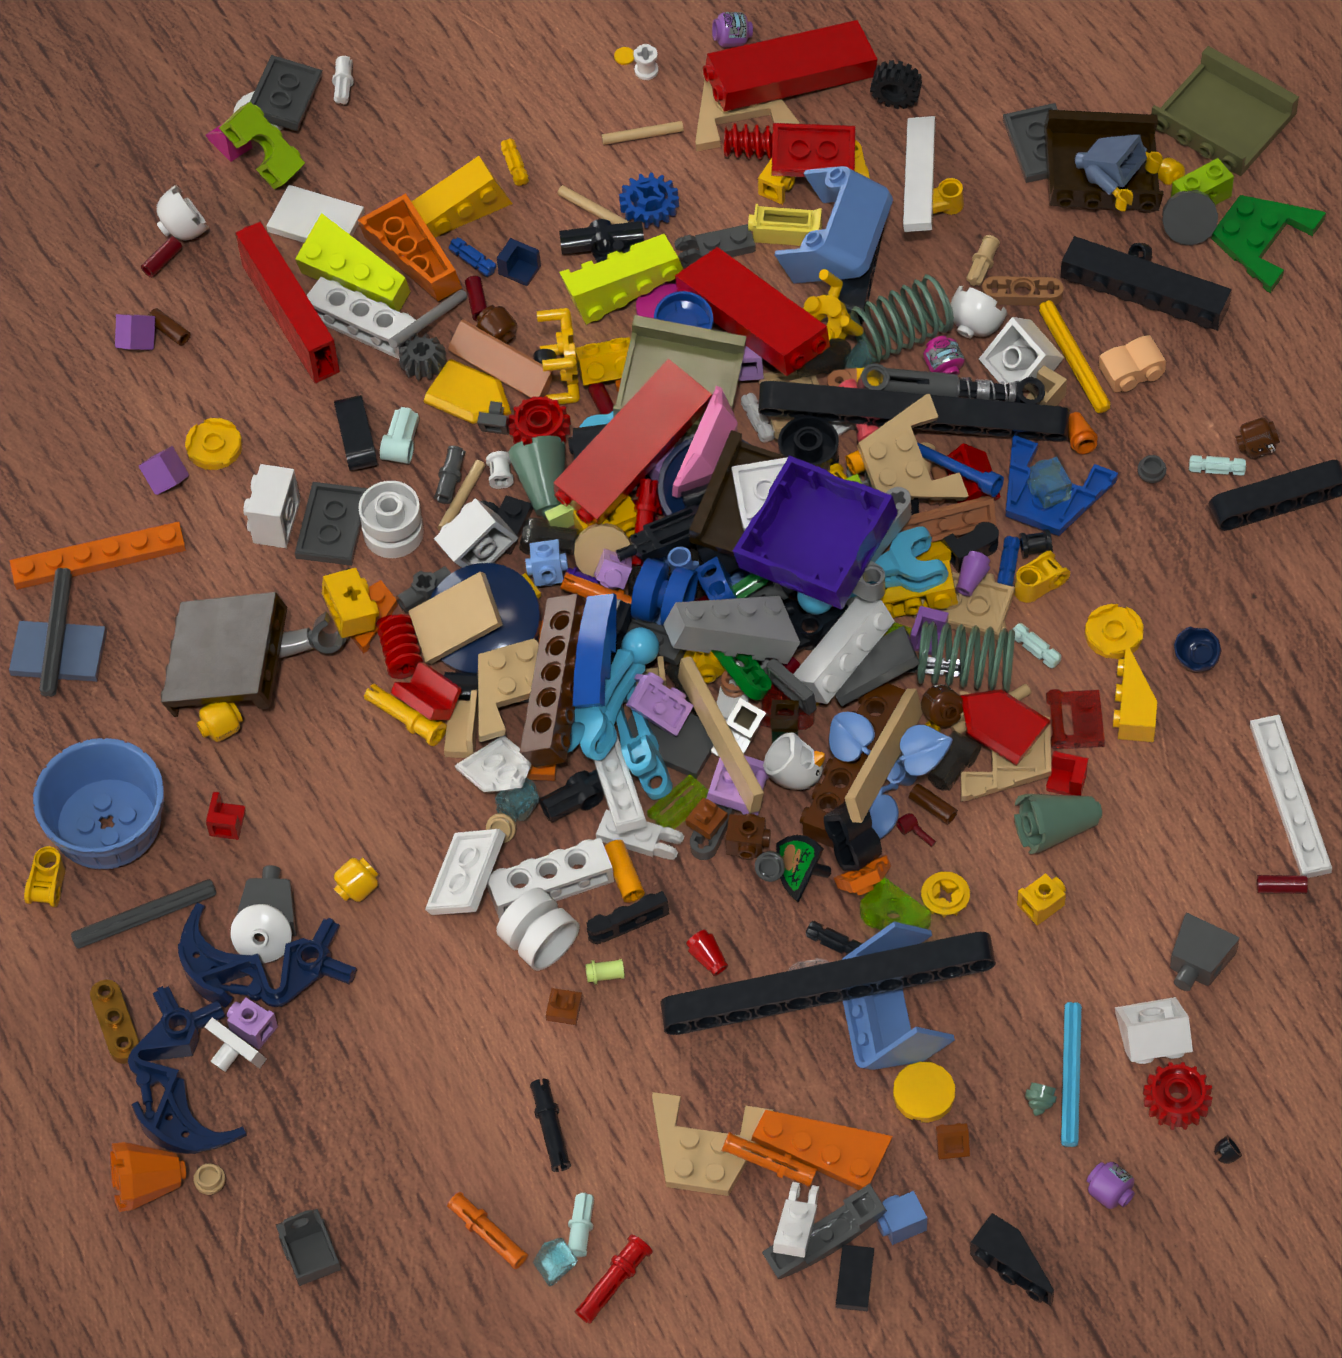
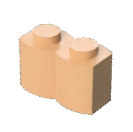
M1151 335L1139 337L1125 346L1114 347L1099 356V368L1114 392L1130 391L1139 382L1155 381L1165 372L1166 360Z

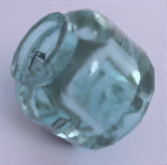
M526 778L521 789L499 791L495 796L496 811L509 815L515 822L526 820L539 803V794L535 790L536 785L534 782Z

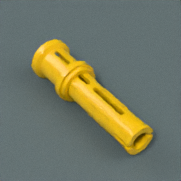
M376 684L370 685V688L374 691H371L369 688L366 690L364 699L404 723L409 733H417L426 739L427 744L430 746L437 745L443 739L447 729V725L444 722L429 720Z

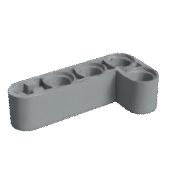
M894 487L886 492L893 496L898 514L852 592L867 601H877L884 596L885 572L875 562L911 517V495L908 490L902 487ZM875 581L877 583L869 584L867 582Z

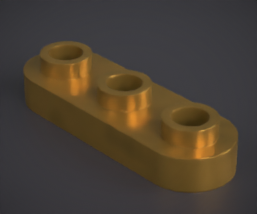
M100 980L92 986L90 999L112 1059L120 1064H128L129 1054L139 1043L118 984L112 980ZM103 991H110L106 996L100 995ZM113 1016L119 1017L117 1021H109ZM128 1042L127 1046L119 1047L120 1043Z

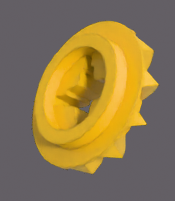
M935 873L927 878L922 886L921 897L923 906H926L931 911V914L937 913L942 915L943 918L951 914L957 916L959 911L967 907L970 898L969 886L956 873ZM940 887L947 894L952 892L950 903L945 898L939 899Z

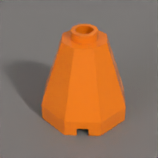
M126 1142L112 1143L111 1148L113 1151L110 1152L111 1180L113 1188L116 1187V1190H120V1195H114L115 1204L119 1212L134 1210L180 1188L181 1179H186L184 1160L179 1161L177 1153Z

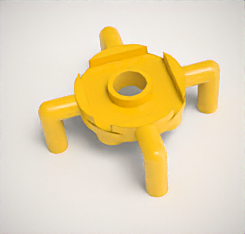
M826 269L821 270L819 278L831 286L828 295L809 297L805 301L803 309L819 321L828 317L826 326L831 347L836 343L840 344L847 334L861 336L864 329L850 318L846 305L838 299L843 286L842 280ZM817 355L816 357H814L812 360H810L809 362H807L806 364H804V366H805V365H811V364H813V367H814L815 364H816L818 355Z
M568 308L536 311L537 322L560 320L561 332H556L557 344L540 346V349L553 350L556 356L564 355V358L542 360L543 372L560 370L561 381H567L568 392L548 394L546 396L552 400L557 399L559 405L576 403L580 399L571 311Z

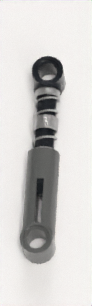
M877 363L866 366L857 382V387L860 389L916 394L930 393V395L1028 404H1040L1045 396V386L1039 379L1034 377H1026L1021 381L1008 382L1007 384L1001 381L998 384L993 383L991 380L982 379L968 381L967 378L960 380L957 374L885 368ZM867 377L877 378L880 385L873 386L869 384ZM1022 391H1031L1035 399H1027Z

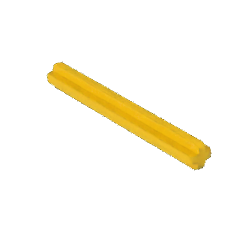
M1051 300L1042 302L1039 305V312L1095 411L1099 414L1110 409V401L1055 304Z

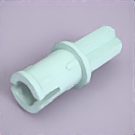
M587 1193L576 1195L573 1216L568 1221V1226L571 1229L567 1249L574 1257H585L587 1255L589 1231L593 1229L591 1217L594 1197Z

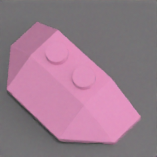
M715 387L675 478L672 496L676 498L681 497V492L683 491L685 492L710 482L730 431L737 432L738 422L721 387Z

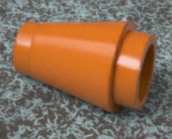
M1071 413L1069 415L1070 446L1079 454H1087L1096 448L1098 436L1084 417H1082L1081 413Z

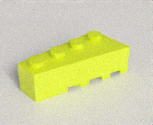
M322 213L295 258L302 274L316 280L323 277L329 281H337L343 287L352 291H359L367 298L376 302H383L398 312L411 292L403 275Z
M661 234L632 245L630 251L626 253L615 251L607 254V259L599 263L593 264L591 260L582 263V269L570 272L569 269H566L559 273L573 303L587 325L593 321L600 320L604 315L617 308L626 306L635 298L650 293L661 284L674 280L675 275L682 271L683 267L666 235Z

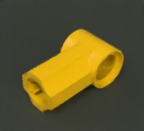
M947 178L937 188H933V214L944 212L945 214L953 215L963 209V185L959 180Z

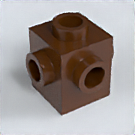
M729 814L725 840L726 855L738 856L742 859H753L763 853L764 847L769 848L771 830L766 829L765 817H759L755 814Z

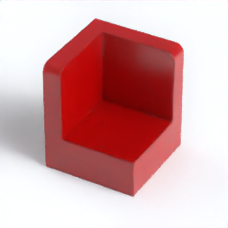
M1054 751L1051 761V776L1048 777L1046 790L1062 795L1081 796L1087 776L1089 758Z
M213 792L206 818L209 836L239 840L246 812L245 806L222 803L220 792Z

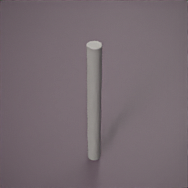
M460 289L391 337L388 340L389 345L394 349L464 301L467 298L466 292Z

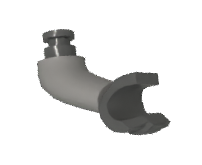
M326 611L315 620L313 630L304 628L283 632L279 658L295 655L313 648L322 653H333L340 649L347 637L341 639L338 630L332 634L325 633L322 630L329 625L330 615Z

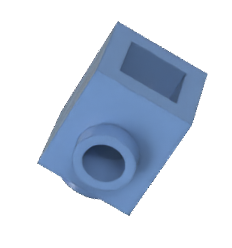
M914 1191L900 1197L899 1195L891 1196L882 1202L887 1212L876 1221L881 1235L883 1237L887 1235L892 1245L927 1231V1216Z

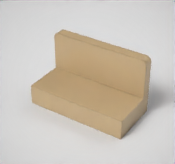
M471 690L470 701L457 700L451 718L447 720L444 746L445 757L467 758L475 753L478 731V690Z

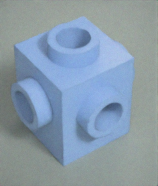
M559 540L530 543V558H526L525 562L527 575H533L535 586H552L562 583L564 578L563 571L568 570L566 553L561 554Z

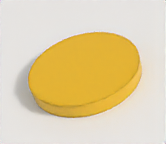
M621 47L615 51L614 59L618 64L628 65L634 61V51L629 47Z

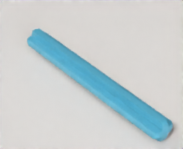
M1067 1002L1064 1009L1061 1144L1065 1147H1076L1079 1141L1082 1006L1078 1002Z

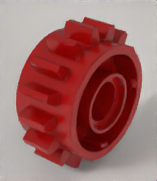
M533 396L530 399L522 400L518 407L515 406L513 408L514 415H509L510 425L508 426L509 434L512 435L514 444L523 441L525 446L532 443L533 437L548 435L558 436L561 438V443L563 441L566 443L565 435H570V415L567 414L565 406L560 407L557 399L552 400L548 396Z
M1168 1062V1066L1165 1068L1158 1066L1156 1068V1076L1149 1074L1147 1080L1149 1085H1144L1143 1095L1146 1096L1144 1097V1106L1150 1107V1118L1156 1117L1159 1120L1158 1124L1160 1126L1166 1124L1170 1126L1171 1130H1174L1175 1127H1182L1186 1130L1188 1125L1192 1123L1197 1126L1200 1122V1116L1207 1117L1208 1107L1212 1104L1213 1097L1209 1096L1212 1092V1085H1205L1207 1076L1205 1074L1200 1075L1197 1072L1196 1066L1191 1068L1186 1066L1185 1062L1176 1065ZM1181 1093L1185 1097L1182 1099H1176L1172 1097L1171 1094Z

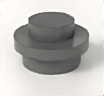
M1148 455L1139 462L1137 472L1139 477L1145 482L1156 483L1165 477L1167 468L1159 456Z
M774 851L763 852L755 861V871L762 880L776 881L785 871L784 859Z

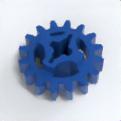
M650 173L648 178H644L642 174H639V180L636 181L630 178L629 186L623 185L622 193L619 194L621 213H625V219L627 221L634 219V222L642 221L645 228H648L650 223H654L656 227H659V221L661 220L668 223L669 215L675 216L676 208L679 207L678 189L673 188L672 180L664 182V175H660L656 179L653 173Z

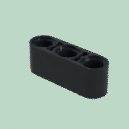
M362 395L335 400L334 405L349 471L378 465Z

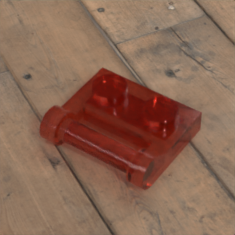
M1052 689L1046 692V702L1050 705L1053 731L1051 747L1053 749L1104 747L1105 737L1099 690L1063 692L1059 689ZM1062 705H1070L1073 735L1065 734Z

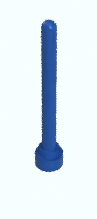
M917 442L923 458L952 472H960L961 476L978 483L981 491L989 496L995 497L1000 492L1004 483L1002 475L993 471L982 473Z

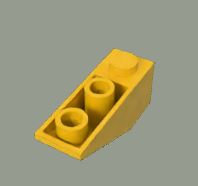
M942 561L949 572L947 580L943 584L921 593L912 592L902 586L887 588L880 600H882L892 618L918 614L919 608L922 606L921 596H926L923 606L932 609H945L949 606L958 605L950 561Z
M1125 648L1124 659L1118 658L1117 676L1123 678L1122 684H1116L1115 702H1121L1120 710L1114 709L1113 727L1119 728L1118 739L1154 742L1157 700L1131 649Z

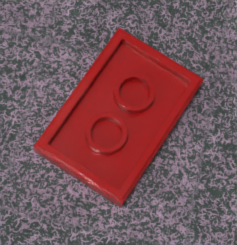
M773 123L771 176L805 177V170L845 166L855 171L856 126Z

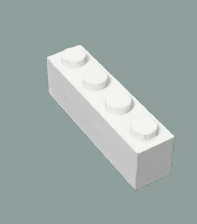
M857 597L793 674L814 693L816 702L829 703L895 622L882 600L867 601Z

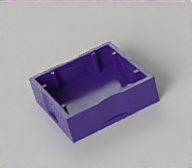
M789 455L771 485L763 506L751 519L736 544L733 553L739 568L843 609L896 518L898 511L892 495L856 481L841 479L823 468Z

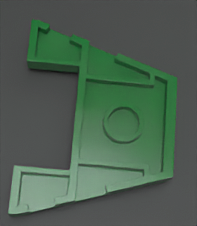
M1240 195L1217 225L1211 239L1234 261L1238 260L1247 269L1246 272L1252 278L1256 277L1263 284V288L1271 293L1282 279L1284 269L1262 259L1264 254L1287 224L1313 236L1324 222L1326 213L1319 210Z

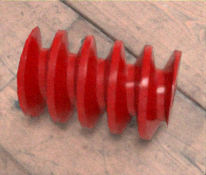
M733 123L731 130H728L726 126L724 135L725 157H730L734 150L736 158H741L743 151H745L747 159H751L754 151H756L758 159L761 160L765 152H767L768 159L771 160L772 133L769 125H766L763 133L760 132L758 124H755L752 132L749 131L747 124H744L742 131L738 130L737 123Z
M406 614L387 615L376 622L387 672L390 677L395 679L411 677L415 672L417 664L423 662L422 656L419 655L420 648L417 645V636L414 635L415 629L412 626L411 617Z

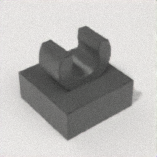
M491 401L489 413L479 412L477 423L481 431L509 435V419L506 415H503L504 407H502L501 402Z

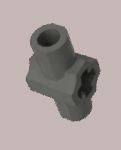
M444 566L434 573L419 571L414 574L411 587L396 596L401 609L407 612L429 600L436 587L451 574L449 569Z

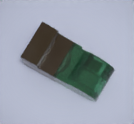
M772 699L770 718L772 743L785 733L793 732L798 735L799 700ZM787 708L792 710L794 715L783 716L778 715L777 712L780 709Z

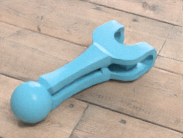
M920 526L898 533L893 539L889 551L877 559L875 563L880 565L885 572V588L902 586L909 591L921 593L943 584L947 580L949 572L942 561L938 559L929 561L916 559L917 556L928 551L931 546L932 537L927 528ZM870 581V582H867V583H869V584H874V583H877V582H875V581ZM800 592L797 593L798 603L807 613L813 615L823 614L832 607V605ZM851 593V595H850L849 598H852V597L857 596V595L854 594V593Z
M638 627L628 631L624 636L621 644L622 649L617 650L611 664L610 679L605 680V706L575 707V720L571 728L568 752H572L580 743L583 753L589 759L599 761L607 756L617 740L614 724L625 697L636 682L634 680L635 675L643 674L646 671L645 665L652 662L658 655L659 641L651 630Z
M635 682L625 697L616 718L621 751L627 767L634 776H638L646 794L650 799L657 800L665 797L672 791V781L665 762L659 753V744L656 736L651 730L647 719L632 710L639 735L633 738L623 704L628 702L635 690ZM656 776L662 777L661 785L653 789L650 780Z

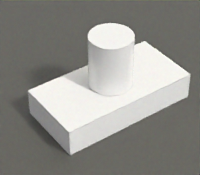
M211 1018L206 1024L205 1028L224 1042L211 1060L213 1064L224 1072L227 1071L239 1054L259 1069L267 1060L261 1053L214 1018Z

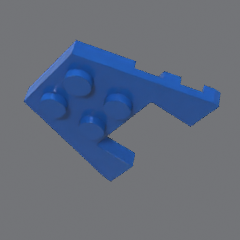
M1014 435L1012 439L1006 503V517L1041 530L1049 529L1050 533L1060 536L1111 488L1118 479V472L1094 464L1084 485L1081 487L1029 468L1038 450V443Z

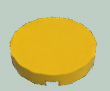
M209 418L200 425H194L186 435L185 441L189 459L196 466L205 470H219L231 465L241 454L243 444L240 432L236 429V426L222 418Z
M1107 604L1098 607L1089 615L1085 626V639L1088 646L1096 654L1105 658L1120 659L1125 656V648H1130L1132 653L1138 650L1143 640L1144 626L1140 616L1133 609L1118 607V604Z
M917 1062L908 1065L899 1072L894 1081L893 1099L897 1109L906 1118L930 1123L941 1119L950 1112L955 1100V1084L952 1076L942 1066L932 1062Z

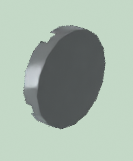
M1199 190L1177 192L1168 199L1163 207L1162 221L1165 232L1172 240L1180 244L1194 245L1201 243L1209 238L1217 227L1218 213L1216 205L1209 195Z

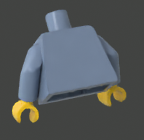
M1127 135L1098 139L1088 152L1077 153L1075 164L1078 169L1085 170L1090 183L1099 185L1109 195L1113 194L1116 197L1115 207L1118 210L1126 211L1127 203L1132 205L1133 193L1131 190H1120L1118 187H1124L1145 160V169L1153 174L1158 173L1163 157L1159 152L1148 153L1147 148L1143 146L1140 135Z

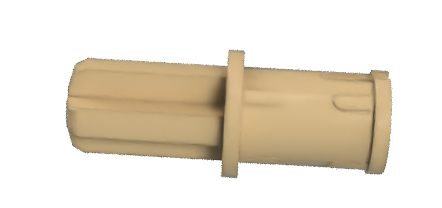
M991 235L984 236L978 252L973 255V263L966 277L970 285L980 286L988 269L992 268L994 264L993 257L1000 245L996 237Z

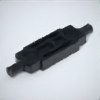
M695 504L644 525L643 531L631 535L630 545L616 550L620 562L634 555L642 559L643 562L647 558L653 559L657 557L659 559L668 555L673 548H686L693 545L694 543L690 542L689 529L699 507Z

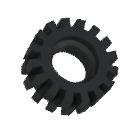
M889 60V64L884 61L874 71L870 92H873V98H878L877 102L880 104L886 102L885 106L890 107L891 104L894 105L895 109H899V105H901L905 109L908 105L913 106L917 102L922 85V75L918 74L916 68L911 69L912 65L907 64L904 66L903 61H898V64H895L894 60Z

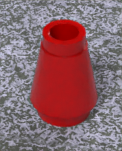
M706 929L697 932L686 942V945L689 947L688 952L711 972L713 976H717L727 969L728 964L712 933L709 934Z

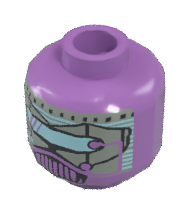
M723 12L718 15L717 19L713 20V40L717 41L723 48L746 45L748 38H752L753 24L748 22L746 15L742 12Z
M1115 1162L1099 1163L1087 1178L1089 1183L1088 1193L1108 1209H1113L1118 1205L1125 1207L1135 1195V1192L1132 1190L1134 1186L1133 1176Z

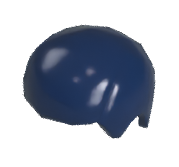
M1187 627L1177 635L1174 643L1176 658L1183 667L1190 671H1208L1219 662L1222 652L1220 641L1207 628Z

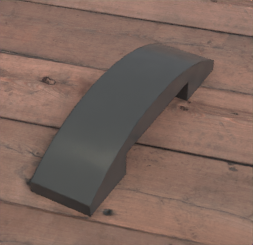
M871 1184L866 1185L844 1199L845 1205L813 1225L805 1258L773 1252L774 1245L762 1252L778 1279L795 1274L842 1248V1245L848 1244L867 1230L887 1212Z

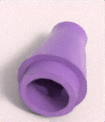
M970 551L967 556L963 557L958 584L955 588L958 593L968 597L972 596L975 588L990 570V559L980 552Z

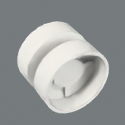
M399 481L379 482L364 492L359 501V515L367 547L376 555L384 558H399L413 552L420 545L424 534L420 503L416 492L407 484Z
M533 888L519 896L507 908L499 920L496 932L510 948L518 950L519 956L533 970L539 971L551 966L566 953L578 935L579 923L563 908H558L557 902L542 888Z

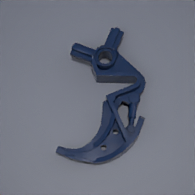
M196 903L186 921L180 944H178L180 962L192 987L207 1001L212 1003L218 1001L225 1008L233 998L225 991H229L230 994L248 996L253 1001L262 999L268 1006L279 1007L290 1002L318 978H323L324 975L350 984V982H353L354 974L357 971L356 967L331 958V952L328 948L340 928V925L331 918L323 919L312 940L302 938L285 944L281 983L277 989H272L269 986L258 953L254 955L226 953L215 949L205 941L199 930L200 919L205 905ZM195 954L200 955L198 958L193 957ZM310 958H317L314 962H306ZM245 976H250L253 979L249 986L239 984L224 985Z
M169 986L157 988L158 991L153 993V997L163 1016L156 1026L132 1049L128 1057L130 1070L137 1076L136 1083L141 1089L143 1105L146 1106L144 1114L138 1101L131 1104L144 1134L156 1145L169 1151L184 1154H196L216 1149L247 1136L243 1126L225 1132H214L203 1127L192 1116L188 1108L185 1080L181 1078L179 1070L148 1062L193 1056L199 1042L198 1029L205 1027L211 1018L218 1021L225 1017L218 1001L190 1013L188 1009L179 1007ZM179 1025L185 1026V1028L180 1031H173V1029ZM159 1082L165 1091L155 1113L152 1110L151 1086ZM169 1115L173 1116L171 1120H167ZM184 1133H189L188 1137L185 1138L182 1137V1135Z

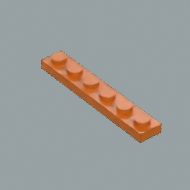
M174 522L9 561L16 590L53 582L57 568L70 569L72 577L184 552L186 548L180 523Z

